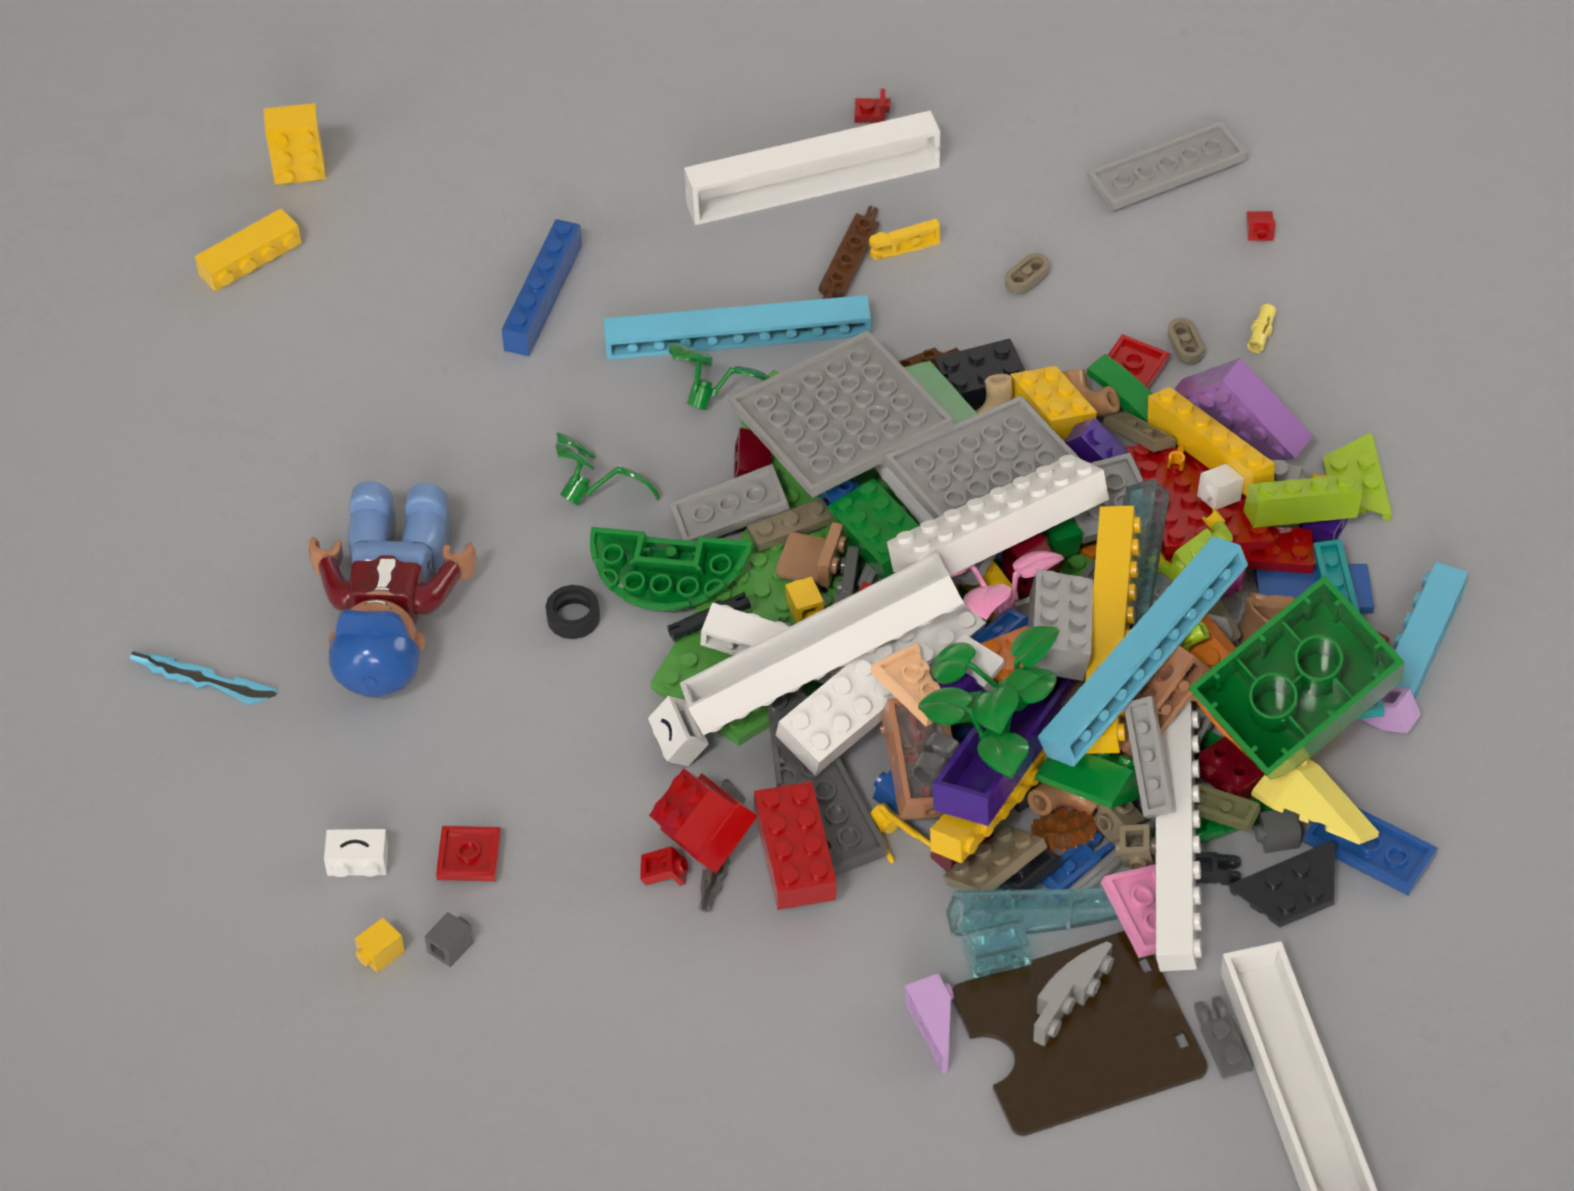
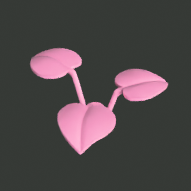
M1034 551L1021 556L1013 563L1015 572L1012 578V591L1005 584L987 586L975 565L963 569L950 577L958 576L967 569L971 570L981 587L971 590L964 596L965 605L973 613L987 620L992 612L996 619L1008 608L1017 611L1014 601L1019 599L1017 584L1020 576L1023 578L1033 577L1037 569L1046 571L1064 560V557L1048 551Z

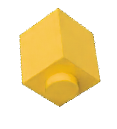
M812 577L798 579L792 583L785 584L786 603L795 623L824 610V601Z
M383 917L355 938L357 947L356 957L364 966L369 965L376 973L405 952L402 935Z

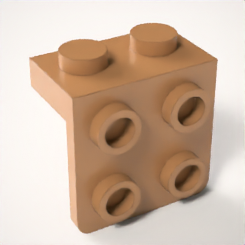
M832 522L826 539L795 532L790 533L776 568V576L793 581L812 577L817 586L829 588L833 574H837L839 569L840 554L845 552L847 537L843 536V524Z

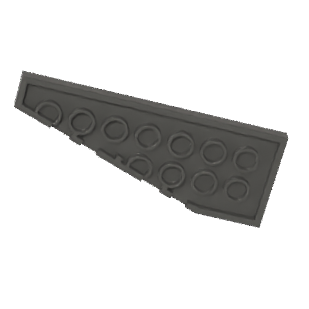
M801 687L795 692L786 693L776 698L773 703L767 705L776 786L812 781L834 873L838 875L888 855V847L839 757L815 776L776 736L779 721L807 699Z

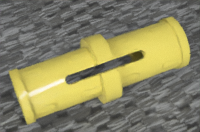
M1263 304L1260 307L1257 320L1252 323V334L1247 343V348L1253 353H1261L1264 350L1267 337L1272 333V322L1277 310L1271 304Z

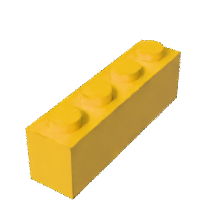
M280 208L194 256L198 275L216 292L301 244L299 225Z

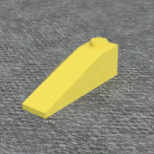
M1310 759L1279 778L1271 780L1264 775L1252 790L1251 795L1272 809L1281 813L1288 809L1300 814L1299 820L1303 822L1313 821L1325 825L1327 832L1354 843L1362 844L1377 838L1379 835V831L1328 774Z

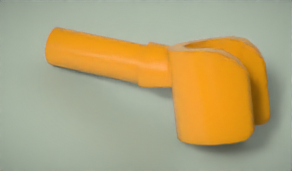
M1179 445L1177 451L1169 454L1167 468H1170L1172 464L1180 465L1179 471H1183L1185 455L1183 454L1185 447L1183 445Z

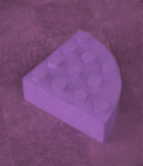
M1241 358L1183 378L1174 388L1179 394L1271 460L1295 459L1313 436Z

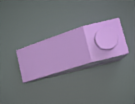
M1395 687L1382 698L1384 716L1360 720L1383 731L1407 734L1421 716V713L1409 688Z
M939 973L905 985V1003L942 1074L948 1072L951 1000H954V995L949 983H943Z

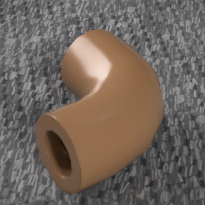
M1071 369L1062 372L1097 411L1096 417L1107 416L1119 410V397L1112 387L1107 386L1093 391L1089 388L1084 369Z
M1041 783L1031 790L1027 798L1031 809L1040 816H1047L1058 807H1068L1078 811L1088 820L1092 821L1099 811L1097 809L1098 803L1045 783Z

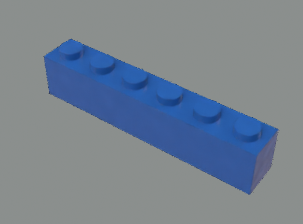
M555 219L502 327L504 351L525 356L530 355L582 247L580 224Z

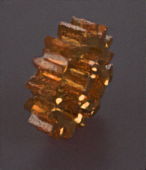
M1068 808L1057 809V812L1053 811L1049 815L1040 816V819H1034L1033 824H1031V831L1033 835L1044 838L1046 846H1050V850H1054L1057 847L1059 850H1068L1070 847L1078 848L1077 844L1079 843L1086 845L1088 840H1093L1094 834H1096V825L1093 815H1087L1086 811L1077 813V809L1068 811Z

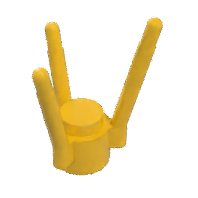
M886 803L877 805L871 811L870 816L888 847V855L886 856L890 863H894L895 860L882 833L890 834L898 826L913 838H917L928 847H931L929 839L904 820H900L899 815Z

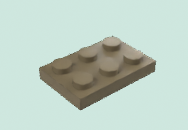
M1007 825L997 830L995 835L984 844L979 845L976 851L970 854L962 863L957 862L954 864L952 869L944 874L943 877L948 886L980 898H985L1044 851L1047 846L1044 838Z

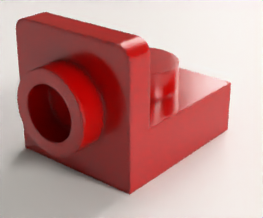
M880 89V98H855L854 123L885 121V113H890V98H886V89Z
M1247 211L1248 241H1274L1276 222L1273 219V211Z
M673 846L641 855L640 880L645 885L670 878L679 886L686 884L687 860Z

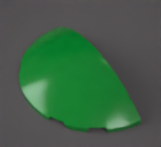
M591 527L590 533L591 557L595 562L598 575L611 592L622 598L623 601L652 611L688 609L716 597L727 589L736 577L740 575L748 562L754 545L753 541L698 537V541L647 537L645 531Z

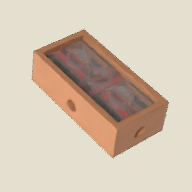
M897 698L887 699L882 712V721L900 820L941 817L944 813L934 811L933 788L927 787L916 780L912 775L911 769L918 755L922 753V747L929 734L939 732L952 737L950 725H940L937 723L925 726Z

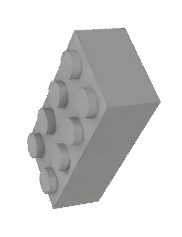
M1036 570L1029 596L1028 628L1051 626L1057 627L1060 632L1047 654L1032 667L1051 670L1058 677L1084 680L1091 657L1093 579L1056 573L1054 571Z

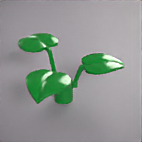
M670 343L669 353L674 360L680 358L692 361L696 365L695 378L687 404L707 410L711 396L717 397L718 391L732 374H742L762 380L770 378L759 370L735 366L728 369L713 389L711 387L712 382L700 378L702 364L712 366L713 358L681 344Z
M559 432L556 433L557 443L555 446L558 458H570L577 461L573 476L570 477L560 493L565 499L579 506L586 493L591 496L594 490L615 474H622L643 482L652 491L657 501L660 498L658 491L650 481L641 474L623 466L616 467L593 486L589 487L588 485L591 481L580 475L583 465L590 467L592 470L595 469L585 458L588 455L595 459V454L573 438ZM565 444L573 446L578 450L579 453L575 452L573 449H571L569 446Z
M1034 626L1023 630L1014 639L1010 648L1011 654L1016 657L1013 662L1015 670L1020 668V664L1024 667H1031L1038 663L1050 650L1060 630L1057 627ZM958 642L945 647L937 654L932 662V666H930L932 676L939 683L951 684L963 677L967 667L974 670L994 689L993 692H987L979 696L973 706V715L984 728L1002 735L1006 723L1013 712L1021 711L1028 703L1020 699L1016 689L1006 686L1007 678L997 684L979 667L970 662L976 654V650L970 644Z
M1032 666L1017 668L1006 679V686L1016 689L1020 699L1029 704L1043 700L1050 694L1056 684L1055 673L1048 669ZM954 687L941 688L931 692L920 701L918 709L929 720L940 725L957 724L964 719L965 714L969 715L979 733V739H981L978 744L980 758L1000 774L1010 779L1014 777L1018 767L1028 755L1029 746L1025 738L1018 734L1010 733L1009 728L1012 715L1006 723L1003 734L1000 735L988 729L983 731L980 723L973 715V710L968 708L972 703V697L962 689Z

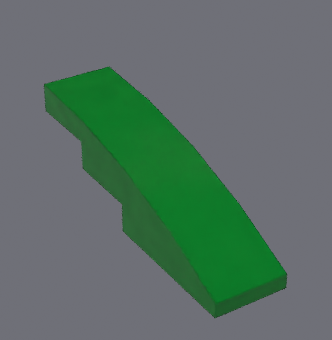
M1104 354L1087 367V376L1101 386H1110L1116 391L1120 407L1148 423V396L1153 393L1107 354Z

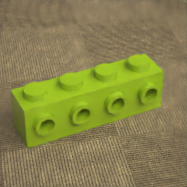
M1353 474L1249 484L1244 513L1253 528L1357 518L1363 489Z

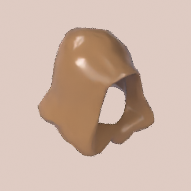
M1256 592L1250 593L1249 598L1246 599L1245 612L1239 627L1242 636L1237 639L1238 642L1242 644L1294 601L1295 598L1292 596H1266Z

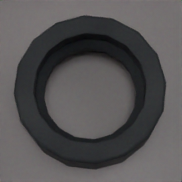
M580 585L562 586L553 591L547 599L545 606L547 622L554 634L562 638L577 639L592 633L598 626L600 619L599 603L597 596L590 589ZM568 604H581L589 609L586 616L576 620H565L556 614L560 608Z

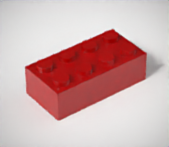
M812 781L755 790L754 813L758 816L756 821L777 910L836 900L837 881Z

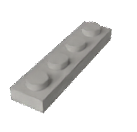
M1149 696L1130 701L1124 708L1143 815L1149 819L1176 812L1155 698Z

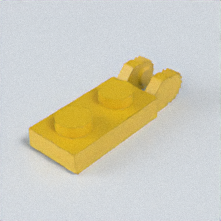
M938 219L888 232V234L879 232L871 235L869 239L872 247L870 248V257L874 260L884 259L940 244V223Z

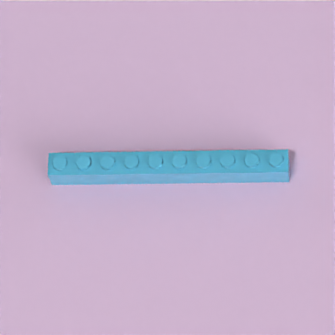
M867 295L603 318L607 360L670 354V343L681 344L698 351L847 339L867 330L871 333V317Z
M1214 536L1207 542L1040 733L1038 738L1047 757L1073 767L1078 763L1248 566L1239 544Z

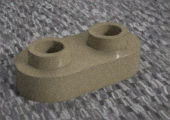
M1039 253L1027 255L1006 273V288L1010 292L1017 294L1027 292L1047 276L1049 272L1048 258Z
M1186 318L1172 320L1168 325V338L1178 359L1188 364L1199 362L1203 357L1204 345L1193 322Z

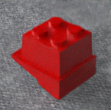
M684 768L672 780L671 786L662 798L655 803L653 810L648 815L661 826L660 830L695 860L714 873L718 872L758 817L703 773L697 777Z

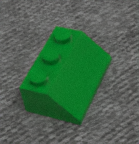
M1115 753L1084 754L1074 767L1047 757L1035 778L1037 781L1108 808H1114L1140 799L1134 760L1131 755H1118Z

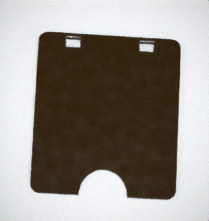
M1125 931L958 983L952 989L954 1000L952 1001L969 1038L987 1037L999 1040L1008 1046L1013 1053L1015 1063L1012 1071L1005 1079L993 1084V1091L1011 1130L1019 1136H1027L1201 1079L1207 1073V1061L1162 971L1160 972L1154 955L1139 958ZM1102 943H1111V957L1114 958V963L1108 974L1103 973L1101 976V983L1094 997L1089 996L1084 1006L1075 1002L1070 1014L1063 1015L1058 1034L1054 1038L1050 1036L1045 1046L1034 1042V1024L1040 1016L1037 1014V999L1046 984L1067 963L1080 954ZM1146 959L1152 971L1143 973L1138 962ZM1184 1034L1189 1046L1180 1048L1175 1037Z

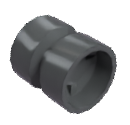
M933 732L929 734L922 747V753L918 755L911 769L915 779L921 784L933 788L934 780L960 746L959 742L943 733Z

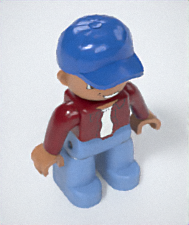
M374 481L361 482L353 488L349 505L351 517L348 528V546L352 563L350 581L343 577L339 569L343 559L341 541H335L334 548L331 550L321 549L320 543L315 537H312L309 541L308 551L310 561L312 562V569L321 576L330 604L335 609L342 611L338 617L336 630L329 637V667L334 679L344 688L365 697H381L404 689L412 681L418 671L420 651L425 648L424 637L415 627L418 616L432 614L439 609L452 592L457 581L468 579L475 572L477 558L476 549L473 547L472 542L466 544L465 551L451 554V548L448 545L451 536L448 497L441 487L430 483L416 484L407 491L404 508L406 521L401 542L392 541L395 533L396 517L391 491L385 485ZM441 566V568L435 574L434 567Z

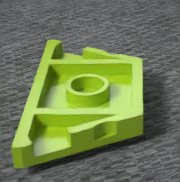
M1368 433L1323 456L1322 466L1324 475L1353 474L1363 489L1358 513L1366 514L1367 511L1382 514L1383 520H1391L1392 511L1372 433Z

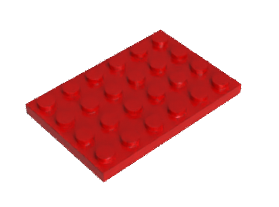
M1142 444L1125 446L1142 476L1144 483L1143 504L1164 556L1174 555L1179 548L1203 530L1210 529L1202 520V517H1209L1213 510L1197 496L1201 473L1211 469L1185 450L1183 452L1185 455L1183 471H1179L1180 465L1172 464L1170 468H1167L1169 454L1177 451V444L1176 447L1157 452L1148 450ZM1243 493L1241 494L1240 501L1217 509L1232 534V542L1239 544L1242 551L1274 548L1275 540L1269 526L1253 528L1244 513L1246 496Z

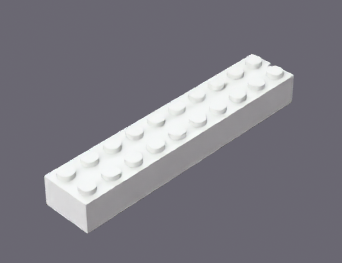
M925 111L685 167L686 204L694 224L698 225L940 168V130L931 111Z
M938 552L680 682L688 709L703 735L709 732H716L725 724L735 719L746 717L750 711L760 706H767L773 703L776 698L786 693L797 691L803 684L813 679H821L829 671L839 666L850 664L854 658L864 653L874 652L880 645L890 640L901 638L913 628L925 626L933 618L943 613L947 614L954 611L959 605L963 604V601Z
M1282 942L1223 954L1221 977L1300 1190L1377 1191Z

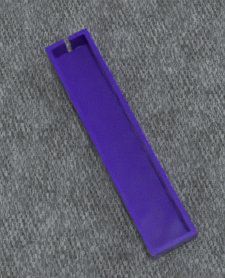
M1086 673L1083 681L1056 676V684L1047 697L1035 703H1028L1021 711L1013 712L1009 728L1010 733H1015L1025 738L1028 742L1029 751L1012 779L995 771L980 758L978 744L981 739H979V733L975 726H973L933 782L934 811L989 826L1043 749L1038 736L1085 683Z

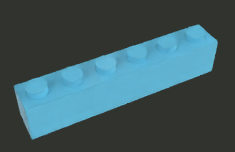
M1439 562L1435 563L1431 572L1426 571L1422 581L1424 589L1422 592L1417 591L1412 604L1414 611L1407 612L1403 623L1404 633L1398 632L1394 642L1395 652L1405 661L1402 682L1396 687L1409 688L1415 700L1462 598L1467 582L1468 572Z

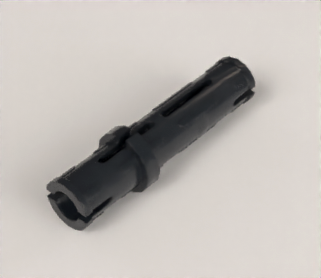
M741 592L724 601L718 600L714 602L718 605H728L741 612L751 608L748 597H745V592ZM711 607L667 625L672 641L676 642L683 637L702 630Z

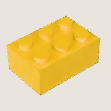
M315 103L264 108L265 132L275 185L326 180L325 160Z
M1048 366L1046 368L1010 374L1013 383V399L1022 396L1063 441H1065L1076 424L1091 418L1096 419L1097 411L1057 366Z

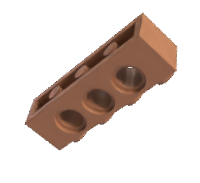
M1179 645L1131 701L1149 696L1155 698L1162 735L1191 697L1192 693L1188 688L1206 674L1210 668ZM1123 717L1122 723L1126 724V741H1121L1120 749L1126 754L1133 756L1126 717Z

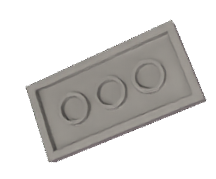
M773 464L670 503L683 540L698 541V537L716 538L790 510Z

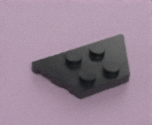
M1331 840L1229 884V891L1232 895H1238L1247 901L1250 907L1258 913L1265 914L1268 920L1278 927H1283L1335 904V842Z

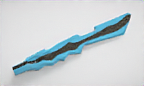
M135 650L130 657L131 661L146 666L151 673L162 674L166 679L177 680L178 683L190 682L197 689L210 685L248 705L258 703L278 694L275 688L235 676L233 681L215 675L214 669L191 663H180L176 661V658L154 653L144 654Z

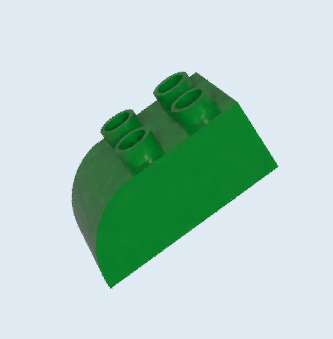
M1324 575L1188 689L1265 776L1272 780L1289 773L1311 758L1401 683L1405 661Z

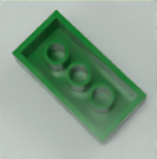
M873 478L827 507L833 522L843 524V536L847 537V542L851 546H858L860 556L883 580L895 573L893 572L887 541L897 537L899 533L910 531L919 527V525Z

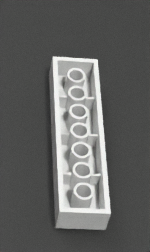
M1064 455L1058 461L1050 465L1041 466L1027 476L1015 478L1008 485L992 489L989 494L980 498H973L967 504L957 509L947 510L944 512V515L936 519L922 522L917 528L901 532L897 537L887 541L893 572L896 573L938 552L951 576L1109 500L1104 470L1074 455Z
M962 599L963 604L959 605L954 611L947 614L943 613L933 618L925 626L913 628L901 638L890 640L880 645L874 652L864 653L856 657L850 664L846 665L782 718L778 723L776 736L816 776L881 722L882 712L887 699L896 698L870 673L872 664L917 642L923 661H927L929 665L941 650L956 643L963 634L974 638L985 628L986 622L980 616L973 613Z

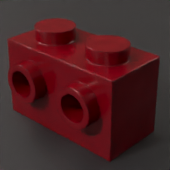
M1225 736L1198 755L1200 778L1203 781L1209 782L1217 790L1242 798L1251 799L1253 797L1251 795L1252 790L1265 775L1256 764Z

